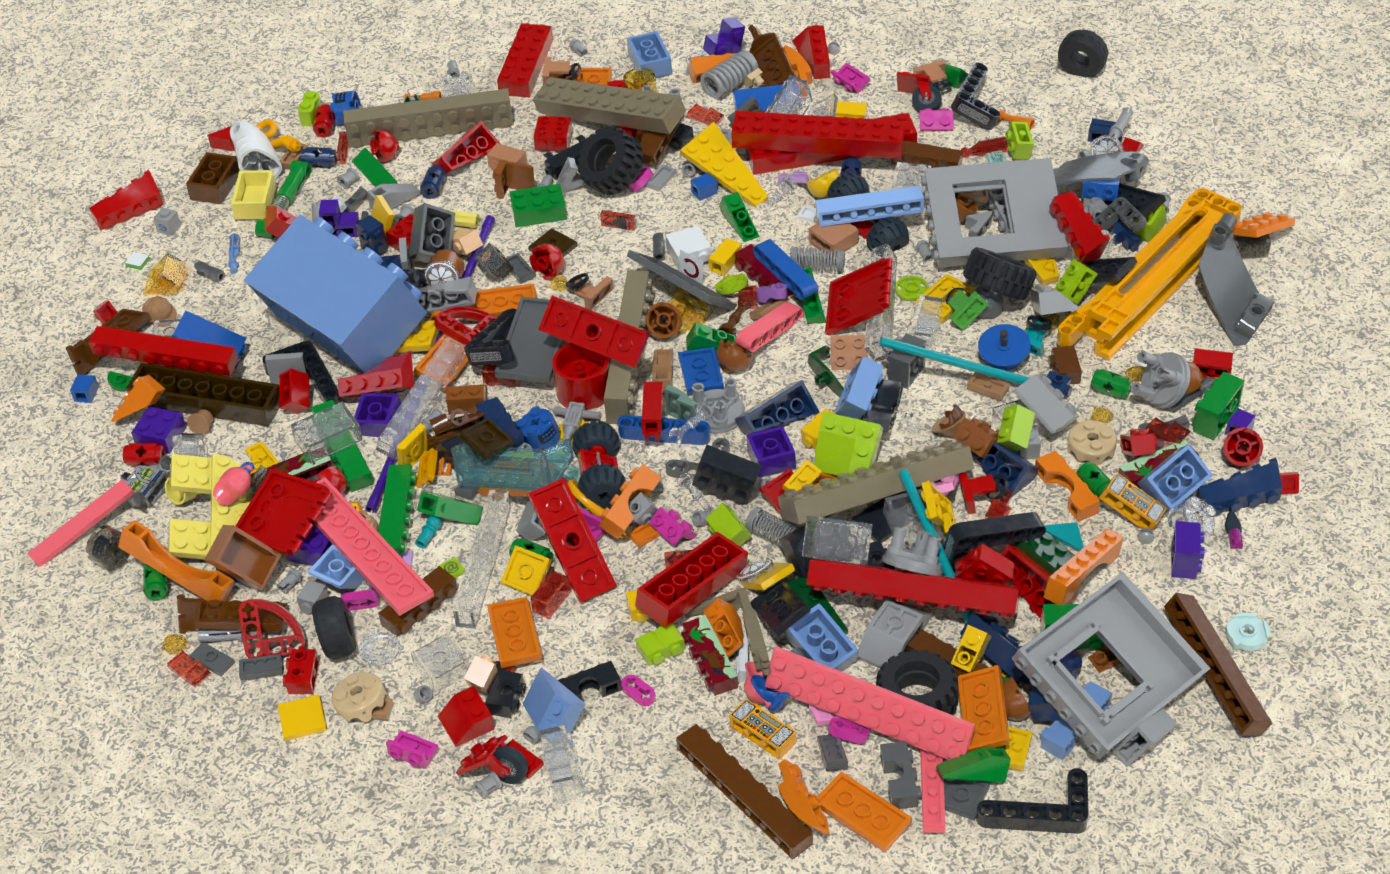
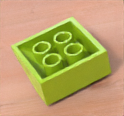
M823 412L818 432L814 465L822 473L834 476L846 472L849 474L853 473L855 469L860 467H872L876 460L883 427L880 424Z

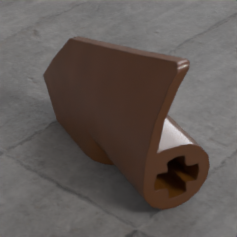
M456 407L451 412V419H448L444 413L429 421L435 435L473 421L485 415V413L468 414L464 408ZM458 411L460 414H464L463 416L455 417Z

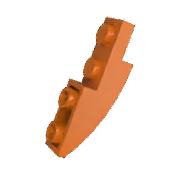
M785 45L784 50L797 76L794 80H797L796 83H799L802 95H808L809 84H812L810 66L797 51Z
M786 759L778 763L784 779L778 785V788L787 806L800 820L825 835L830 833L827 826V817L820 807L821 800L816 794L808 792V788L801 778L802 771L795 763L792 764Z

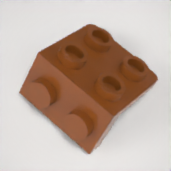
M500 160L497 168L493 170L492 177L495 179L494 192H496L499 199H504L508 188L518 190L535 187L532 165Z
M964 417L953 438L964 445H969L971 451L985 458L994 442H997L999 431L991 429V425L984 420L980 421L974 417L972 419Z

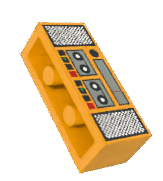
M1119 473L1110 480L1099 496L1102 501L1141 529L1149 528L1152 530L1167 509Z
M745 699L729 715L730 727L779 760L796 744V732L791 726L783 724L776 716L768 714L758 704L752 703L748 699Z

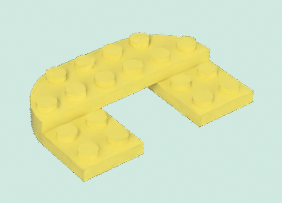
M214 453L212 458L172 454L170 490L211 494L210 522L170 518L168 552L174 557L205 559L223 525L235 526L252 500L251 485L249 490L240 499L230 505H221L214 498V487L223 473L229 468L240 467L234 460Z

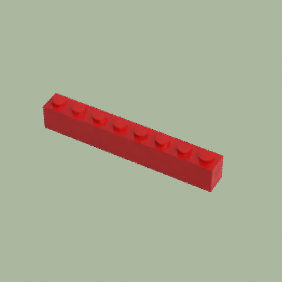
M96 326L88 341L92 353L98 356L103 355L218 375L231 376L239 360L235 347Z

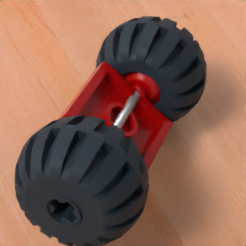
M846 172L838 176L831 183L827 191V197L835 198L870 193V189L864 177L854 172ZM886 217L851 222L859 230L860 235L866 239L869 250L877 255L886 256L905 247L909 242V231L906 225L897 218Z
M595 420L591 421V423L583 424L574 434L572 448L578 459L580 469L578 488L586 496L585 498L604 509L606 507L610 509L612 507L610 501L616 494L620 496L622 493L620 488L626 481L623 473L618 469L617 457H614L619 452L620 438L611 425L603 421L596 422Z

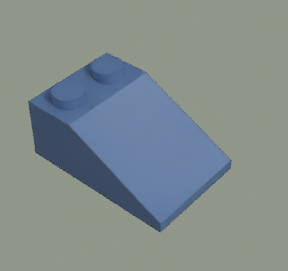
M540 668L523 702V706L536 728L551 741H559L569 738L585 703L546 670Z

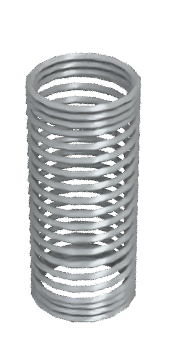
M791 247L790 258L796 263L798 258L799 266L801 247L799 248V255L798 247ZM804 247L802 248V269L808 268L806 265L808 252V267H810L811 254L812 271L815 269V271L829 272L831 270L833 272L834 270L836 272V250H834L833 256V250H831L830 254L828 249L827 267L825 263L826 249L824 250V266L822 268L823 249H821V269H819L820 249H818V257L817 248L815 249V254L814 248H812V252L811 248L809 250L808 248L805 249V266L803 267ZM837 250V272L843 273L845 251Z
M759 507L752 509L745 522V526L750 532L763 537V539L781 548V544L778 543L780 534L783 537L784 534L787 535L790 529L791 532L799 529L795 525L789 524V522L769 514V512L763 511ZM757 513H758V516L756 517L755 522H754V525H753V528H752L753 520H754L755 516H756Z

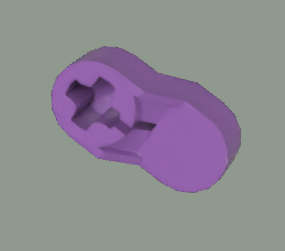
M779 282L771 285V287L763 286L756 290L757 301L762 303L770 302L773 298L784 299L787 297V285Z

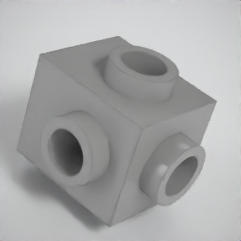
M1083 198L1084 211L1086 213L1090 212L1093 216L1092 221L1108 207L1100 198Z
M642 492L628 503L630 512L634 516L631 521L634 525L636 523L639 525L649 524L658 510L652 500Z

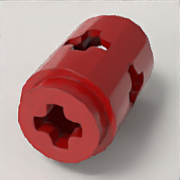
M323 104L316 110L313 131L318 137H327L333 130L335 113L331 112L330 105Z
M129 443L123 448V461L125 464H129V466L158 465L160 459L166 455L165 446L159 443Z

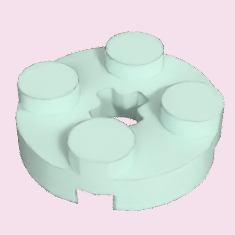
M1239 613L1233 616V619L1227 623L1226 636L1234 648L1255 651L1266 646L1270 635V628L1266 621L1263 620L1262 622L1260 619H1257V615ZM1248 630L1252 634H1246L1244 631Z

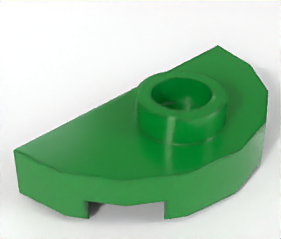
M109 371L107 380L111 388L116 391L126 392V387L132 377Z

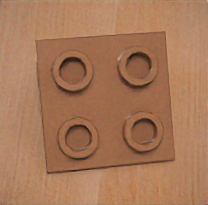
M867 335L830 336L831 370H852L863 356L868 358Z

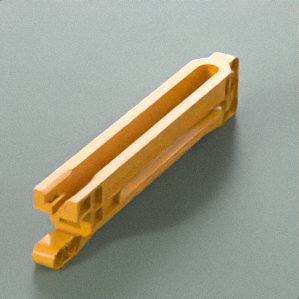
M1199 188L1195 190L1184 201L1177 215L1134 256L1137 263L1118 282L1107 283L1089 302L1072 312L1058 326L1057 344L1060 347L1072 346L1085 333L1087 336L1097 340L1094 354L1109 361L1199 269L1198 264L1213 225L1217 224L1225 213L1233 214L1237 222H1239L1242 206L1208 189Z

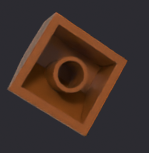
M487 385L446 387L448 415H451L452 410L456 407L464 408L467 413L477 412L476 404L486 401Z

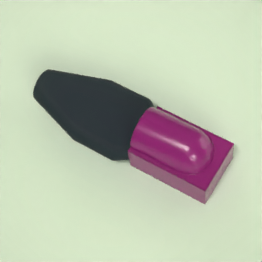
M1229 512L1225 521V530L1228 534L1230 549H1243L1241 523L1234 512Z

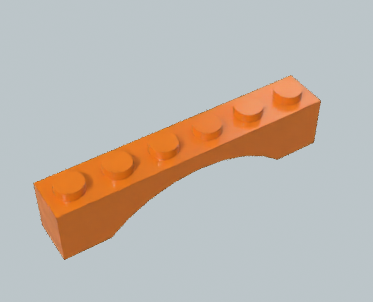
M135 520L122 530L118 545L120 549L206 601H226L230 597L235 580L218 570H201L181 562L161 545L149 528Z
M1105 529L1049 577L1043 598L1055 604L1067 603L1082 581L1095 567L1102 563L1110 565L1119 556L1124 537L1113 530Z

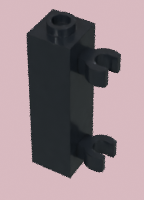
M579 135L576 137L579 143L554 156L551 152L543 154L546 157L544 161L546 175H550L555 180H558L567 157L574 158L576 166H579L577 160L580 157V149L583 148V143L587 142L589 138Z

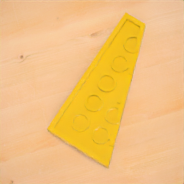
M712 122L680 150V155L705 173H709L717 182L731 192H739L741 199L757 209L768 200L767 193L735 149L732 148V145L715 122Z

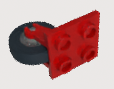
M897 72L898 92L913 94L912 104L916 111L920 112V110L927 108L938 110L940 108L942 96L936 87L930 85V76Z
M506 735L498 738L494 736L484 744L477 743L470 749L471 753L461 760V766L457 769L456 774L460 775L484 765L495 772L502 782L516 784L527 774L528 763L521 752L504 744L508 738Z

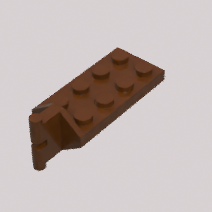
M750 25L748 30L753 36V42L749 52L755 57L758 68L763 72L761 78L764 80V86L788 84L797 76L778 36L774 32L761 34L758 29Z
M122 309L102 326L136 331L143 327L151 318L147 312ZM93 333L84 340L78 341L75 345L66 347L69 358L74 363L73 367L76 374L85 375L103 357H106L92 353L88 341Z
M179 594L177 595V610L180 614L178 615L179 633L185 634L187 630L198 631L203 629L241 630L239 606L242 602L238 600L206 601L203 598H185V595ZM274 602L288 610V603ZM247 603L243 610L248 612L249 618H244V621L256 620V616L251 618V611L254 610V607H250V604ZM259 608L262 631H283L285 624L283 618L269 610ZM248 624L246 630L257 631V626Z

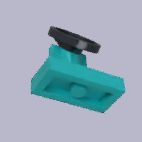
M1031 315L1027 317L1026 321L1029 325L1026 333L1031 342L1029 353L1042 357L1045 353L1042 340L1047 334L1046 330H1050L1053 323L1045 317Z

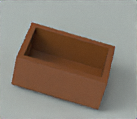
M223 525L204 561L252 589L264 590L282 554L234 525Z

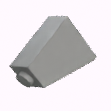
M1162 708L1136 727L1112 751L1128 767L1178 724Z

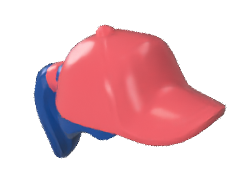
M245 462L240 467L229 468L223 473L213 490L214 498L219 504L224 506L230 505L249 490L251 485L250 473L255 468L252 462Z
M746 662L747 679L743 687L749 699L756 704L765 705L771 712L779 710L790 696V693H780V691L765 687L767 675L763 674L762 669L756 670L754 662Z

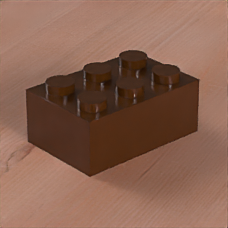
M206 152L186 183L190 199L221 204L238 178L240 169L237 157Z

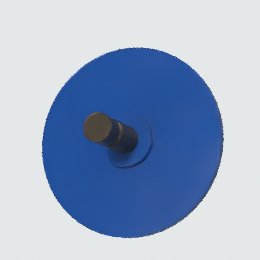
M1010 324L990 327L980 336L978 341L980 356L991 367L1005 371L1017 368L1028 356L1031 349V342L1027 333L1021 328Z

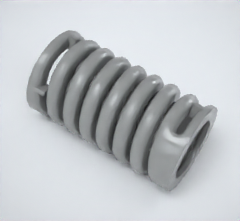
M741 50L701 75L703 90L712 98L719 99L737 86L745 83L746 76L758 69L757 61L749 51Z

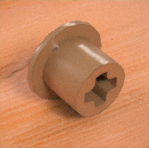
M200 410L198 413L191 414L188 417L187 425L193 433L205 435L209 432L213 416L207 410Z

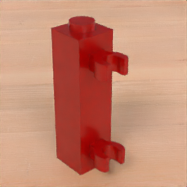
M644 382L642 436H645V442H648L650 436H654L656 443H658L659 436H661L663 382Z

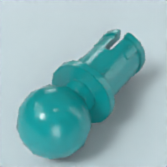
M430 516L427 519L426 525H423L422 532L415 540L417 547L425 549L431 538L435 537L436 531L442 525L439 517Z

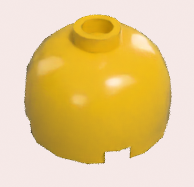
M837 169L830 170L807 182V187L816 198L826 197L828 199V188L840 174Z

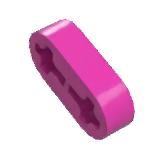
M649 166L641 169L639 175L635 177L634 183L629 185L632 192L642 188L653 176L654 173Z
M375 590L349 592L340 597L344 601L347 611L374 608L379 605V595Z
M627 675L622 679V691L639 705L650 706L655 702L654 689L639 677ZM628 683H629V684H633V683H634V684H635V688H634L633 686H631V685L627 687V684H628ZM642 694L645 695V696H647V695L649 694L650 697H649V698H647V697L642 698Z
M839 717L832 718L828 726L830 735L856 744L866 743L870 734L869 728Z

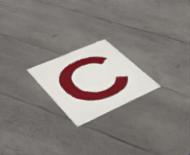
M680 249L679 271L702 284L704 262Z

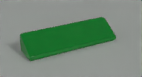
M367 148L362 149L352 160V163L374 187L380 184H398L396 179Z
M811 267L804 268L803 270L814 279ZM818 292L801 300L807 322L826 323Z

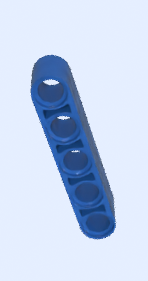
M771 239L753 247L755 257L783 284H786L787 288L800 300L818 292L819 289L816 281Z
M623 415L618 418V435L622 439L645 441V436H642V416ZM662 418L661 436H659V442L706 445L711 440L710 425L705 421ZM650 436L648 441L656 442V438Z

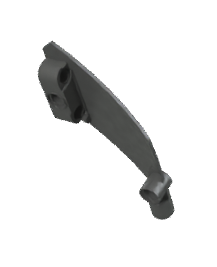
M1113 152L1067 161L1059 168L1053 169L1056 187L1083 181L1117 180L1124 175L1127 182L1137 181L1142 177L1141 172L1148 166L1149 159L1146 155L1139 152Z
M1225 213L1217 224L1213 225L1198 268L1210 300L1226 333L1234 346L1247 345L1252 334L1258 329L1275 301L1259 294L1234 241L1232 231L1237 224V219L1233 214Z

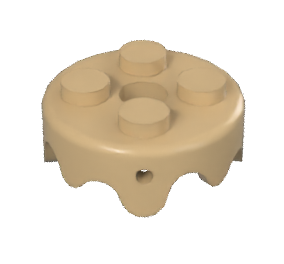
M1087 420L1077 423L1069 431L1067 450L1068 453L1074 452L1078 461H1090L1098 466L1103 463L1106 457L1112 458L1117 447V435L1107 424L1100 421Z
M369 672L350 674L335 687L331 698L338 716L341 715L346 721L358 718L363 722H368L372 718V710L377 706L382 707L384 705V696H387V692L379 677Z

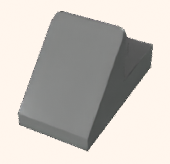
M567 157L556 184H561L562 193H567L583 185V181L577 173L578 167L574 158Z
M989 211L966 216L965 228L969 229L968 236H983L992 225L993 213Z

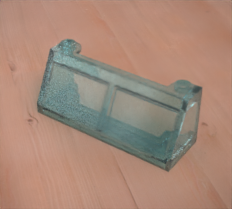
M560 439L555 445L545 450L509 447L487 460L481 458L465 442L451 448L457 483L462 486L534 491L560 480L574 459L571 439Z

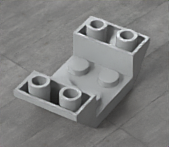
M894 598L886 599L865 630L858 649V659L880 668L884 662L888 663L890 657L893 655L896 657L898 653L904 651L905 646L917 629L924 630L932 618V613L906 602L894 601Z

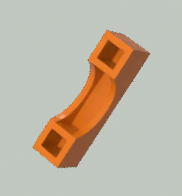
M1054 451L1036 459L1035 466L1039 468L1037 474L1045 484H1060L1071 492L1067 509L1078 522L1099 514L1100 500L1098 496L1091 492L1088 485L1078 477L1076 471L1070 468L1063 457Z
M644 464L639 469L634 468L628 476L631 480L629 482L625 481L620 488L622 492L620 496L616 494L610 501L612 507L610 509L606 507L600 515L602 521L598 526L617 540L634 518L630 512L628 500L636 497L640 492L648 497L662 478Z

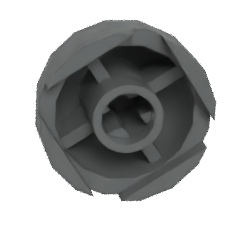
M982 286L972 291V293L976 291L989 304L976 318L983 320L984 318L994 319L1001 315L1004 300L1000 293Z

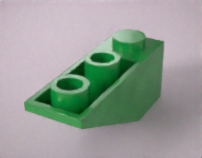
M739 192L722 197L719 207L725 219L743 242L760 237Z
M695 322L686 336V349L695 350L714 347L716 352L720 340H724L725 344L727 340L735 343L737 336Z
M421 492L417 511L478 526L484 506L434 492Z
M982 747L960 757L937 764L936 768L942 778L949 781L961 779L968 782L986 781L995 784L1006 781L1011 758L1004 748Z

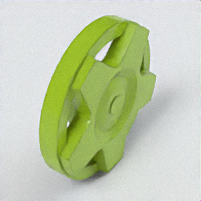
M743 273L724 276L722 280L715 284L716 292L718 294L737 292L747 286L748 279Z
M919 276L902 277L895 285L897 296L906 301H916L929 289L928 282Z

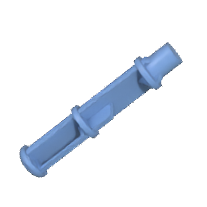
M233 233L229 236L228 267L230 268V273L235 274L239 267L236 256L239 254L240 236Z

